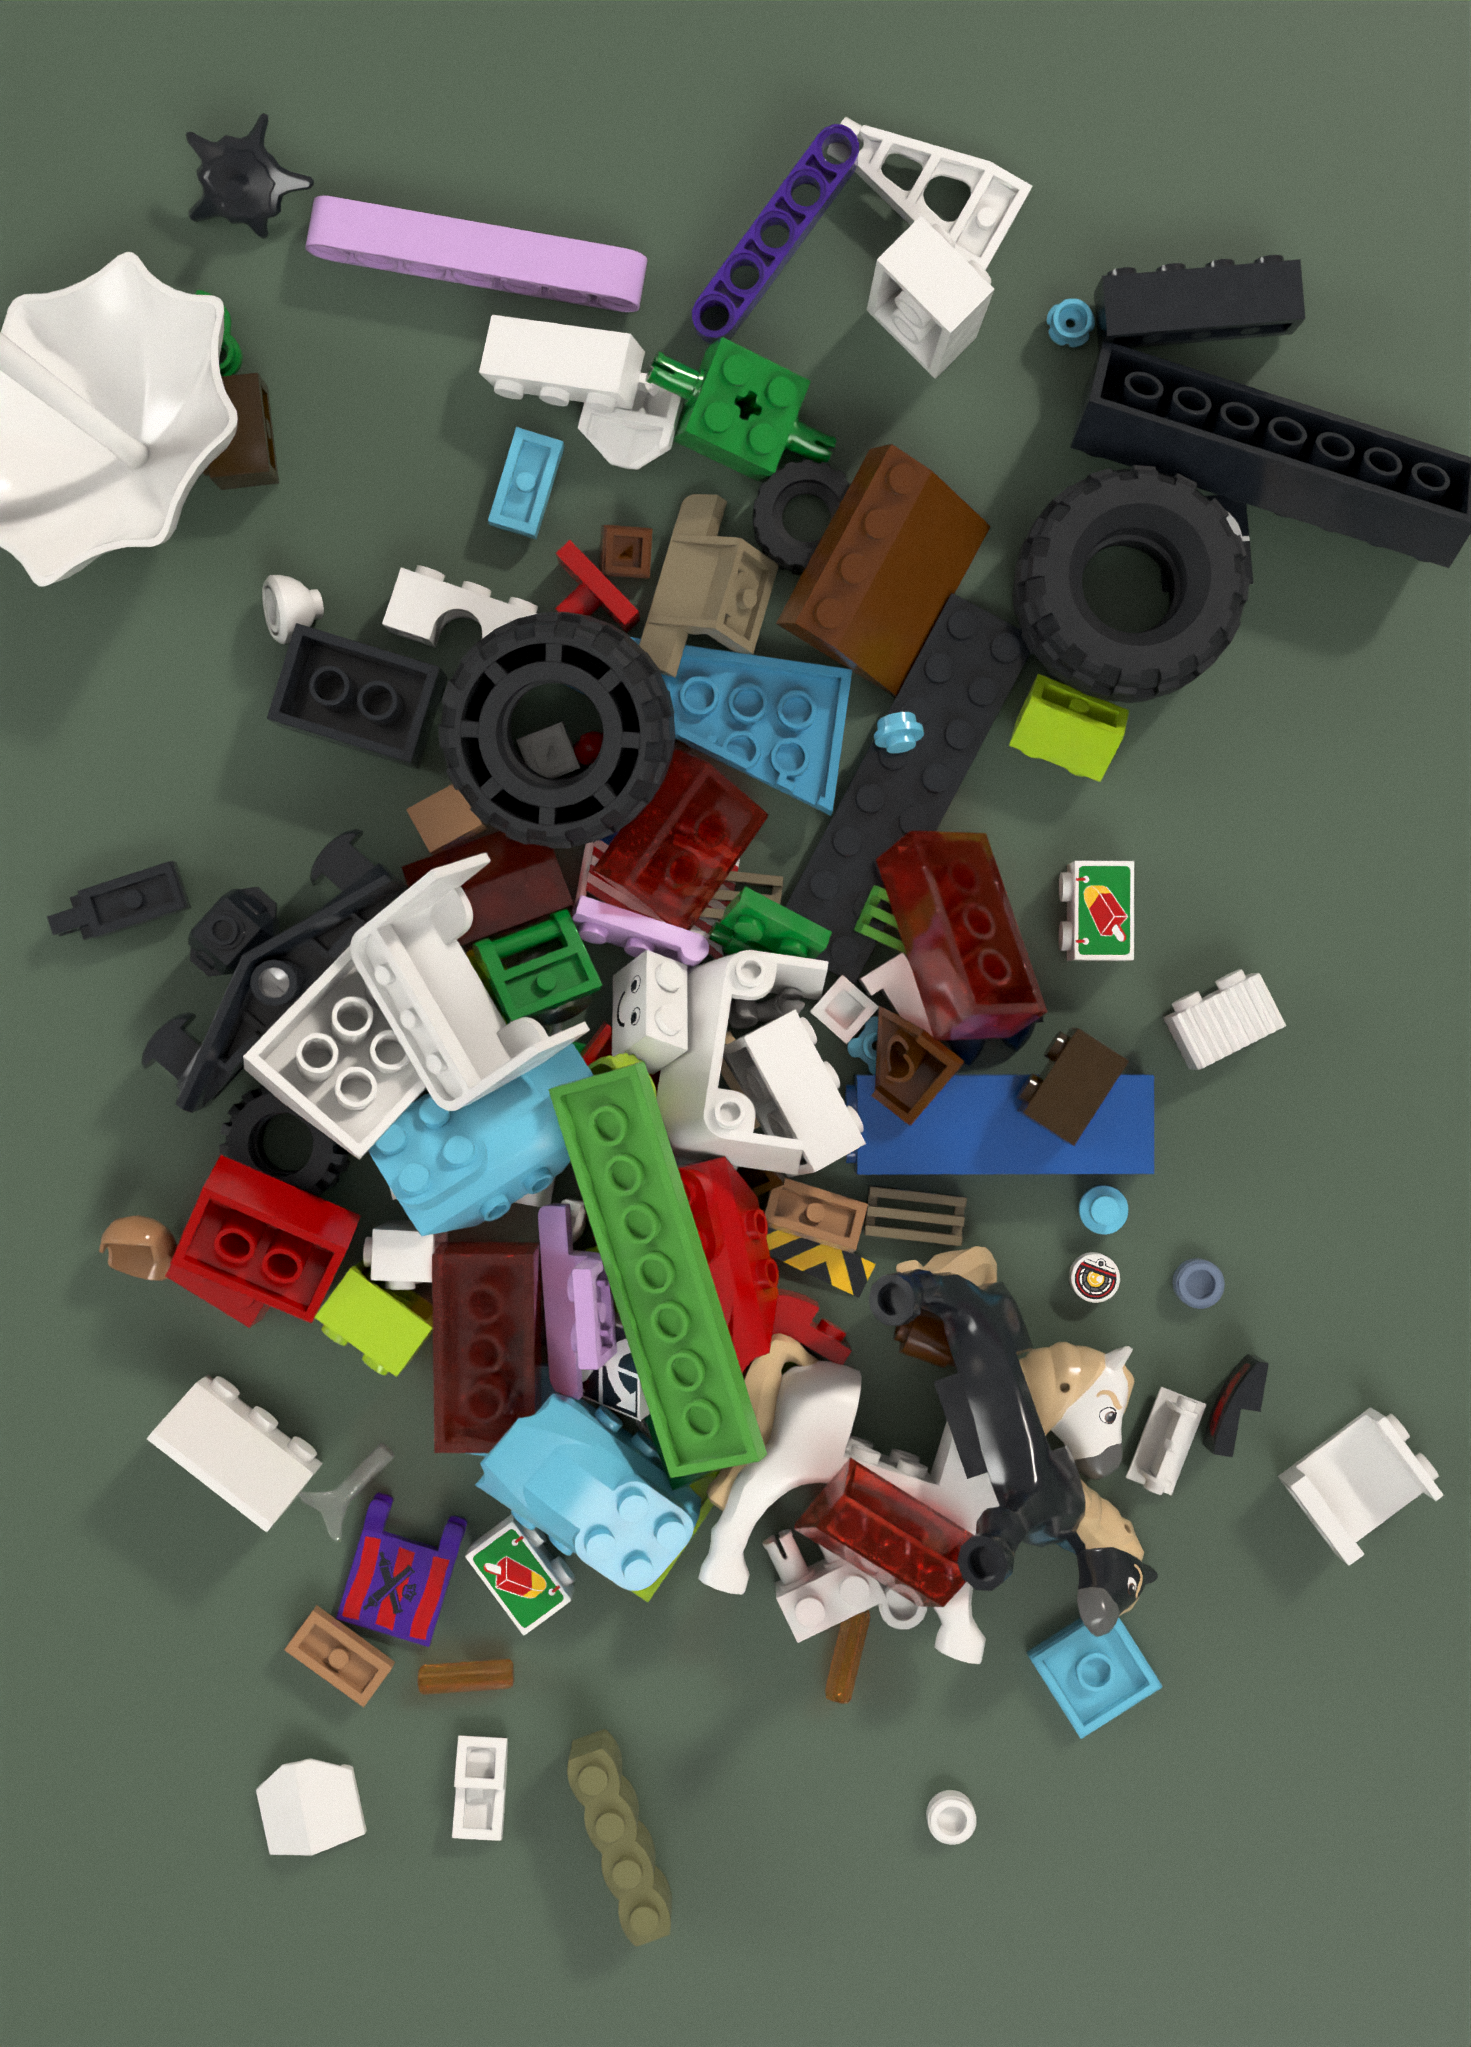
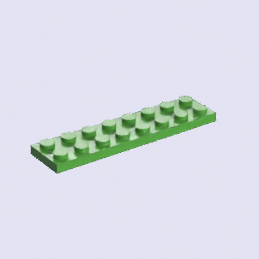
M645 1061L548 1089L670 1478L761 1461L767 1455L766 1448Z

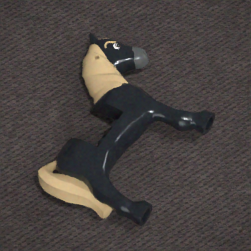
M974 1246L965 1250L948 1251L934 1255L925 1266H922L916 1260L897 1264L896 1273L883 1275L872 1285L869 1295L870 1309L875 1318L886 1326L909 1324L921 1314V1308L935 1313L944 1321L946 1338L958 1373L934 1381L967 1479L988 1472L999 1503V1507L987 1508L983 1511L976 1523V1535L961 1545L957 1563L962 1578L975 1590L993 1591L1013 1574L1015 1552L1021 1541L1041 1548L1056 1544L1077 1556L1079 1569L1077 1603L1084 1625L1096 1637L1110 1633L1116 1625L1119 1616L1134 1607L1145 1585L1154 1582L1158 1578V1574L1151 1566L1141 1562L1144 1551L1137 1539L1132 1523L1121 1517L1115 1506L1101 1498L1096 1491L1087 1487L1080 1479L1079 1471L1069 1446L1050 1450L1017 1357L1032 1350L1033 1345L1017 1302L1004 1283L997 1282V1263L992 1253L986 1247Z

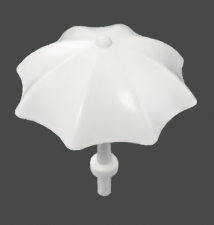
M132 252L118 255L99 272L65 289L42 294H24L15 298L7 310L0 332V547L10 552L22 563L32 581L38 586L45 587L67 579L84 569L99 556L113 550L125 547H153L169 540L177 527L182 507L195 482L207 466L228 447L236 433L237 411L225 391L219 367L224 334L223 301L212 295H194L173 289L153 276L139 257Z

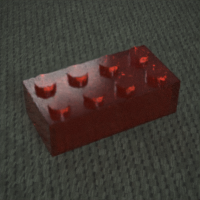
M910 831L876 859L935 1041L1008 1038L1047 1013L986 833Z
M441 1242L432 1253L434 1453H489L518 1418L535 1415L542 1407L540 1243Z

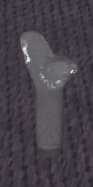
M380 1443L337 1489L329 1492L300 1493V1499L306 1505L321 1511L326 1528L334 1541L341 1542L342 1523L349 1503L395 1457L391 1449L385 1444Z

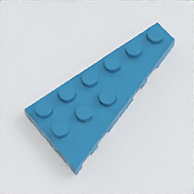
M630 637V638H632L638 645L640 644V641H641L640 638ZM685 645L676 678L661 674L668 691H670L675 712V739L830 816L832 815L852 669ZM566 685V686H568V687H570V688H572V689H574V690H576V691H578V692L584 694V693L581 692L580 690H578V689H576V688H574V687H572V686Z

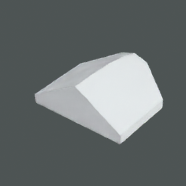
M640 372L632 409L615 407L613 413H604L590 409L584 403L578 429L611 465L638 470L671 449L684 398L653 383L646 382L647 373Z
M312 1758L282 1764L256 1789L270 1855L312 1856L362 1836L367 1831L353 1766L346 1764L339 1766Z

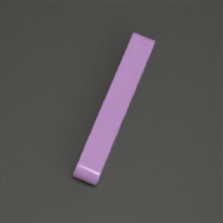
M317 196L314 198L306 241V250L310 254L330 261L619 312L638 311L647 266L646 256L631 249L332 196Z

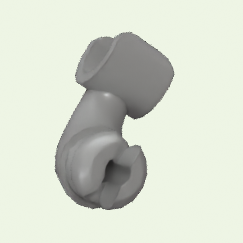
M792 987L786 988L774 998L761 1003H756L755 1000L735 998V1002L732 1001L730 1006L729 1023L733 1028L743 1029L754 1026L758 1021L770 1022L793 1010H796L799 1015L805 1006V1003L800 1001L804 995L800 990Z

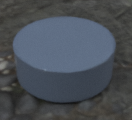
M1192 1258L1181 1263L1177 1267L1172 1281L1176 1296L1183 1303L1197 1309L1208 1308L1218 1302L1225 1286L1224 1277L1220 1269L1213 1263L1201 1258Z

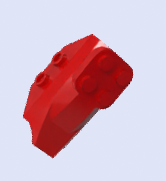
M725 1156L677 1165L741 1372H743L756 1357L769 1354L779 1294L777 1288L779 1272L776 1262L770 1257L766 1239L768 1233L767 1219L764 1212L759 1208L757 1196Z

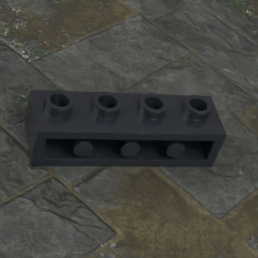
M1282 255L1263 256L1256 259L1253 263L1235 265V261L1232 259H1219L1207 263L1205 267L1186 269V265L1182 263H1171L1158 267L1155 272L1137 273V270L1132 267L1117 268L1109 271L1107 276H1102L1094 291L1099 350L1103 340L1127 348L1292 335L1306 319L1301 259L1284 261Z

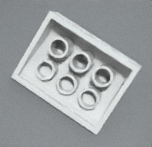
M350 946L243 1056L244 1069L282 1103L359 1160L426 1089L352 960Z

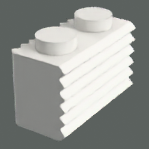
M1242 969L1236 970L1215 981L1218 990L1202 998L1199 991H1196L1172 1003L1175 1012L1163 1018L1189 1069H1203L1286 1026L1260 973H1250L1245 976Z

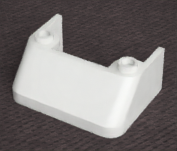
M487 853L430 870L353 935L350 945L352 960L429 1094L438 1106L447 1111H456L477 1101L541 1065L590 1031L585 1021L550 1037L540 1023L529 1017L516 1019L506 1025L457 941L458 938L470 929L473 921L472 906L461 885L491 862Z
M746 950L687 969L688 1051L661 1069L657 1091V1103L674 1157L702 1161L725 1156L733 1166L797 1175L803 1153L804 1140L753 1133L755 1109L752 1102L740 1092L719 1089V1078L731 999L757 1000L763 998L768 993L779 994L786 988L793 987L802 992L804 995L802 998L820 1000L827 974L828 961Z

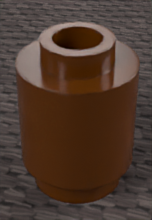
M921 1308V1314L909 1324L896 1326L893 1340L900 1342L899 1353L941 1368H945L946 1365L957 1368L946 1338L944 1321L935 1313Z

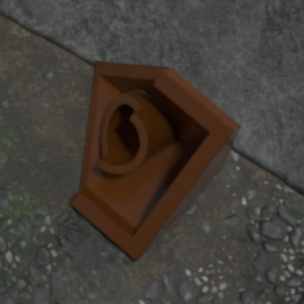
M879 1005L875 1091L871 1096L911 1126L962 1066L964 1060L924 1029Z

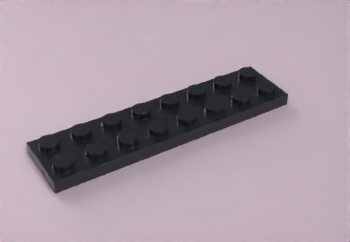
M951 593L887 714L898 712H911L915 714L916 721L923 726L924 736L916 741V746L913 749L902 753H889L886 748L878 747L875 744V740H873L785 906L789 910L832 932L827 948L816 960L828 961L827 971L839 977L843 975L852 984L856 983L877 943L876 940L854 931L873 886H879L900 897L902 896L1030 655V651L1021 637V629ZM880 899L877 908L892 914L895 906ZM872 917L869 926L883 932L887 923Z

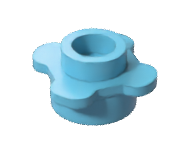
M870 1017L865 1023V1029L857 1038H852L847 1044L850 1056L861 1058L868 1064L869 1071L874 1075L876 1074L877 1051L873 1050L872 1043L877 1041L878 1017Z

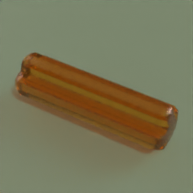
M869 1610L841 1622L825 1688L828 1700L848 1704L852 1699L871 1618Z
M510 1659L422 1665L418 1671L419 1692L426 1695L510 1689L513 1687L515 1679L514 1665Z

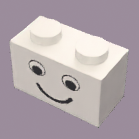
M645 950L613 975L612 1056L619 1053L635 1054L637 1059L645 1061L648 1073L654 1075L688 1051L687 965Z

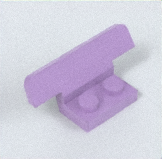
M553 1203L541 1207L538 1212L549 1379L556 1392L579 1400L583 1396L581 1369L599 1370L617 1353L614 1298L600 1253L573 1250L570 1204Z

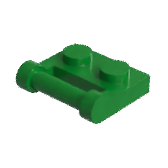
M566 909L550 914V920L492 942L486 938L472 945L476 961L486 975L507 1024L522 1017L531 1018L597 992L603 986L574 921ZM555 938L564 947L507 970H504L500 961L503 958Z

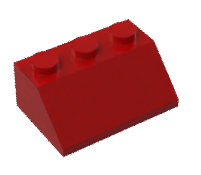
M220 1155L201 1190L170 1264L312 1324L345 1256L361 1215Z

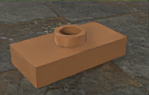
M785 1178L784 1185L768 1191L763 1212L769 1228L853 1253L857 1249L868 1204Z
M317 1605L284 1649L363 1708L395 1664V1661Z

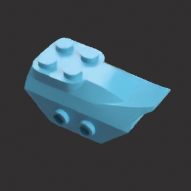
M571 1043L541 1065L456 1111H447L435 1103L429 1093L423 1095L403 1112L368 1151L421 1236L473 1227L485 1220H496L510 1209L512 1203L528 1193L536 1194L546 1189L553 1182L554 1177L560 1174L570 1162L548 1089L593 1076V1073L573 1043Z
M553 1393L535 1415L518 1418L482 1460L480 1465L484 1475L475 1485L511 1509L513 1517L525 1528L534 1530L537 1527L548 1534L551 1543L562 1553L568 1556L573 1552L576 1553L583 1562L629 1591L645 1589L659 1578L690 1541L700 1515L701 1498L689 1485L672 1491L654 1442L641 1432H637L633 1436L623 1429L622 1421L607 1407L600 1405L598 1409H595L583 1399L577 1400L569 1396Z

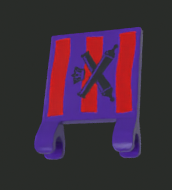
M376 1493L366 1513L363 1530L336 1619L429 1647L468 1522L464 1518L451 1515L444 1527L439 1548L384 1531L394 1501L393 1497L383 1493Z

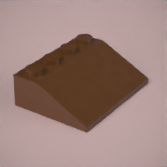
M893 444L869 449L776 624L846 668L852 669L859 676L896 698L951 593L955 594L991 526L932 470Z

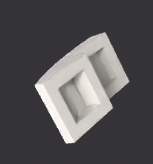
M458 1736L452 1838L495 1841L503 1839L508 1738Z

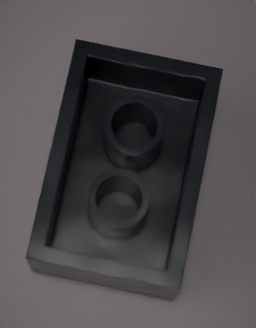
M296 623L267 719L281 728L419 770L447 675L438 666Z

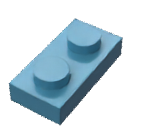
M516 427L488 518L490 526L537 540L565 445L563 441Z

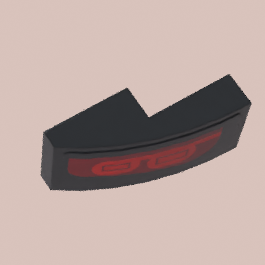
M1247 1354L1238 1363L1224 1383L1212 1408L1202 1445L1215 1455L1233 1457L1241 1409L1261 1412L1269 1363L1256 1355Z

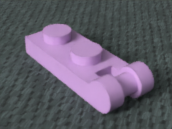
M580 895L570 912L582 940L594 944L608 942L623 947L625 952L633 957H638L645 950H649L686 964L688 969L699 965L709 952L707 940L698 933Z

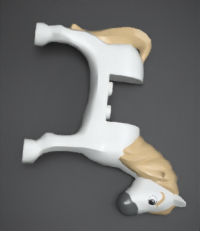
M781 1333L773 1334L770 1353L756 1357L742 1372L767 1455L759 1462L722 1468L718 1476L709 1484L707 1489L708 1498L723 1513L719 1521L711 1529L709 1554L702 1563L698 1579L703 1584L730 1594L742 1595L746 1591L750 1576L743 1551L756 1522L766 1509L789 1490L800 1485L820 1482L850 1486L885 1500L928 1524L940 1536L945 1552L944 1562L938 1582L931 1591L930 1603L942 1623L937 1633L934 1648L954 1659L972 1664H980L986 1638L972 1617L973 1587L962 1578L957 1560L961 1545L976 1535V1523L983 1511L987 1508L999 1507L988 1472L967 1479L948 1422H946L931 1474L927 1472L928 1467L920 1464V1458L914 1454L892 1449L890 1456H886L873 1450V1443L851 1436L850 1433L861 1392L862 1377L860 1371L846 1365L819 1361L792 1337ZM1057 1342L1050 1347L1032 1349L1025 1357L1019 1359L1045 1436L1051 1430L1064 1442L1065 1446H1069L1079 1473L1089 1480H1100L1109 1476L1118 1469L1122 1460V1417L1126 1411L1135 1382L1132 1373L1127 1369L1125 1363L1133 1349L1130 1346H1125L1105 1354L1087 1346H1075L1068 1342ZM792 1361L798 1365L791 1367L782 1375L781 1370L786 1362Z

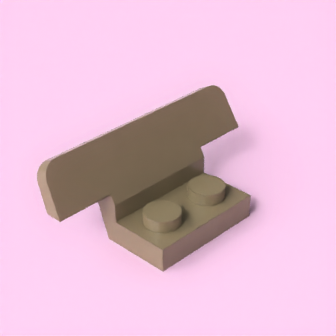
M692 494L683 500L639 644L652 658L662 675L676 678L688 634H708L736 653L754 654L779 565L742 538L717 536L727 505V501L719 495Z

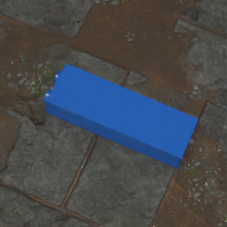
M874 1074L854 1075V1085L845 1086V1105L851 1106L859 1115L864 1128L861 1135L866 1144L845 1155L846 1163H854V1172L857 1175L1154 1174V1075L1120 1074L1075 1146L1063 1142L1017 1112L1022 1101L1017 1099V1095L1031 1074H954L911 1126L871 1096L875 1091Z

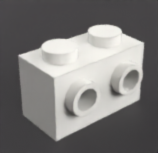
M389 1220L374 1228L372 1237H366L363 1252L364 1266L371 1267V1280L385 1281V1288L391 1290L415 1289V1284L433 1282L447 1268L448 1231L421 1236L412 1221Z

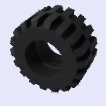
M263 1085L241 1096L243 1100L238 1104H233L227 1113L231 1116L230 1121L222 1124L220 1134L226 1135V1142L219 1145L220 1155L227 1154V1157L315 1196L324 1194L326 1190L332 1188L340 1180L338 1178L340 1174L347 1171L351 1162L347 1160L349 1154L347 1150L282 1103ZM282 1113H290L299 1117L305 1122L312 1134L313 1151L310 1160L303 1168L297 1171L289 1172L275 1166L267 1157L263 1147V1134L267 1124L274 1116Z

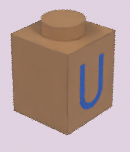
M453 784L406 809L429 852L436 857L488 829L485 823L470 810L471 806L461 792L455 790Z

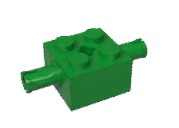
M721 337L706 349L698 371L664 355L660 351L653 358L650 365L653 369L647 372L645 381L685 399L673 439L674 442L756 481H760L775 473L781 455L786 448L816 463H827L833 452L829 451L828 448L835 447L836 437L829 436L799 421L798 412L810 385V380L724 337ZM737 402L743 405V411L747 414V417L744 419L739 417L740 408L735 405Z

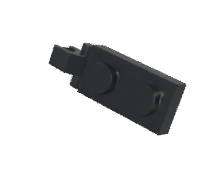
M168 861L79 890L78 895L70 897L73 908L47 916L53 935L59 934L61 937L81 931L83 940H88L91 938H102L191 909V905L177 862Z

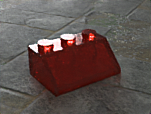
M675 749L665 779L652 801L633 821L619 830L592 870L625 896L664 922L690 931L769 814L709 762Z
M502 831L401 867L409 889L432 869L487 853L491 862L461 885L473 911V921L470 929L457 939L462 949L468 948L473 943L483 939H492L549 918L550 914L562 909L568 911L574 907L553 848L530 843L526 845L506 837V834Z
M851 1457L795 1523V1530L917 1606L944 1607L966 1583L962 1578L957 1560L961 1545L974 1535Z

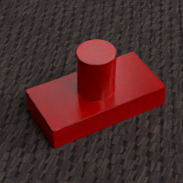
M571 540L555 553L559 564L579 584L555 608L556 612H570L591 616L601 607L626 634L640 621L639 611Z

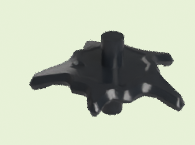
M261 114L250 133L242 138L225 135L218 142H211L193 132L186 133L188 144L201 160V165L196 172L198 180L203 187L202 197L189 210V217L192 221L198 222L214 217H224L231 224L243 223L248 225L257 236L264 239L268 236V218L276 217L281 212L283 196L290 192L312 188L314 180L310 176L290 172L281 167L273 155L267 152L264 146L265 133L269 122L267 114Z

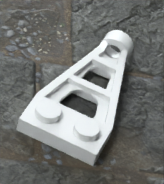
M845 117L841 124L851 128L856 134L858 141L864 144L863 148L859 151L858 166L855 172L910 226L920 216L931 226L933 224L940 225L952 237L955 243L954 249L967 262L974 260L986 270L1029 195L1032 185L990 161L867 125L861 126ZM832 143L829 145L827 154L844 163L850 157V150L842 143ZM899 154L921 164L923 171L912 190H902L883 175L881 167L888 155ZM938 176H946L963 181L969 186L971 196L960 216L955 221H943L926 205L923 193L931 179Z

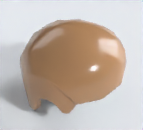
M136 1215L114 1220L102 1234L99 1252L104 1253L105 1249L108 1248V1265L117 1271L146 1280L163 1281L167 1279L165 1274L171 1266L170 1262L176 1251L177 1243L171 1231L161 1222L153 1218Z

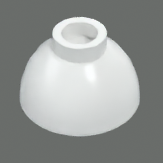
M269 575L265 580L262 589L265 619L270 634L280 644L290 643L296 623L311 627L314 620L323 618V601L318 589L309 590L300 581L284 575Z

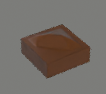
M601 525L599 570L604 576L650 578L653 528Z

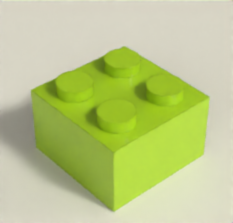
M364 1260L349 1269L314 1318L324 1324L321 1330L331 1340L342 1346H346L349 1342L363 1352L362 1360L371 1369L384 1376L390 1372L397 1377L412 1361L445 1313L413 1290L386 1289L385 1281L371 1280V1267H365Z

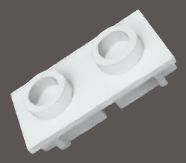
M1160 1386L1125 1477L1143 1484L1145 1489L1153 1493L1162 1495L1164 1492L1172 1495L1207 1404Z

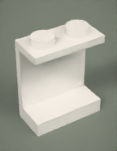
M1371 1407L1278 1476L1332 1551L1348 1566L1364 1555L1356 1542L1422 1493H1425L1435 1501L1444 1496L1434 1483V1480L1439 1477L1435 1468L1420 1452L1414 1456L1404 1442L1410 1438L1404 1426L1393 1414L1390 1413L1388 1416H1384Z

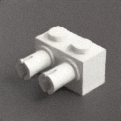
M835 1508L823 1510L824 1519L830 1531L825 1529L818 1513L807 1520L808 1527L811 1528L825 1559L807 1567L793 1538L791 1529L778 1532L780 1535L779 1540L785 1552H782L774 1534L762 1543L781 1579L775 1582L776 1599L797 1643L887 1600L882 1581L863 1542L851 1545Z

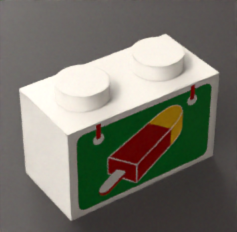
M1073 861L1067 864V872H1061L1059 877V899L1061 902H1067V921H1061L1059 925L1060 951H1067V961L1134 960V861Z
M511 1514L470 1544L465 1557L524 1636L572 1601L575 1589L572 1583L575 1581V1576L560 1556L553 1559L543 1543L546 1542V1537L542 1530L537 1527L534 1530L525 1528Z

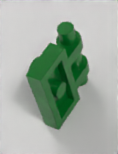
M745 886L725 908L721 922L716 921L712 925L707 938L723 946L722 952L728 955L746 950H755L816 959L827 948L832 932Z

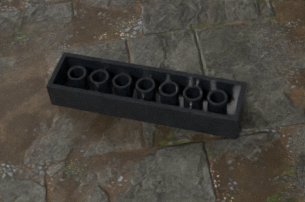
M1103 340L1084 389L1070 448L1083 451L1092 457H1102L1130 467L1133 465L1156 467V471L1173 477L1178 473L1196 482V488L1224 496L1231 501L1243 502L1271 511L1281 517H1290L1318 526L1328 532H1337L1365 541L1375 547H1384L1412 556L1419 561L1431 562L1450 568L1471 534V457Z

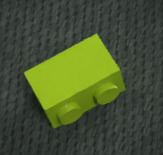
M1038 674L1016 719L1009 746L1021 750L1022 753L1031 758H1041L1064 767L1076 776H1086L1101 782L1124 737L1129 710L1108 701L1086 695L1068 685Z

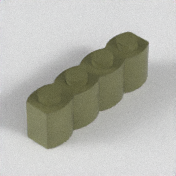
M606 1729L572 1741L568 1760V1781L575 1797L585 1806L584 1821L586 1831L593 1845L602 1853V1874L607 1887L619 1900L618 1914L621 1927L627 1938L636 1947L668 1936L671 1931L672 1915L670 1885L662 1871L655 1866L656 1852L652 1836L645 1825L638 1820V1798L631 1783L622 1775L620 1748L614 1737Z

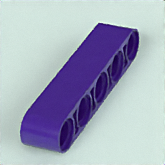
M833 124L825 127L816 136L698 297L692 308V320L697 334L702 340L713 344L721 337L730 340L854 174L858 166L859 142L851 128L842 124ZM842 143L850 150V157L844 163L837 165L827 162L822 153L829 144ZM810 184L816 187L820 193L818 201L808 207L796 204L792 194L798 186ZM773 225L784 227L790 235L787 243L779 248L766 246L761 238L763 232L768 227ZM742 266H750L759 273L757 283L747 290L739 289L731 282L734 271ZM714 306L725 309L729 314L727 324L717 331L709 330L702 325L704 312Z

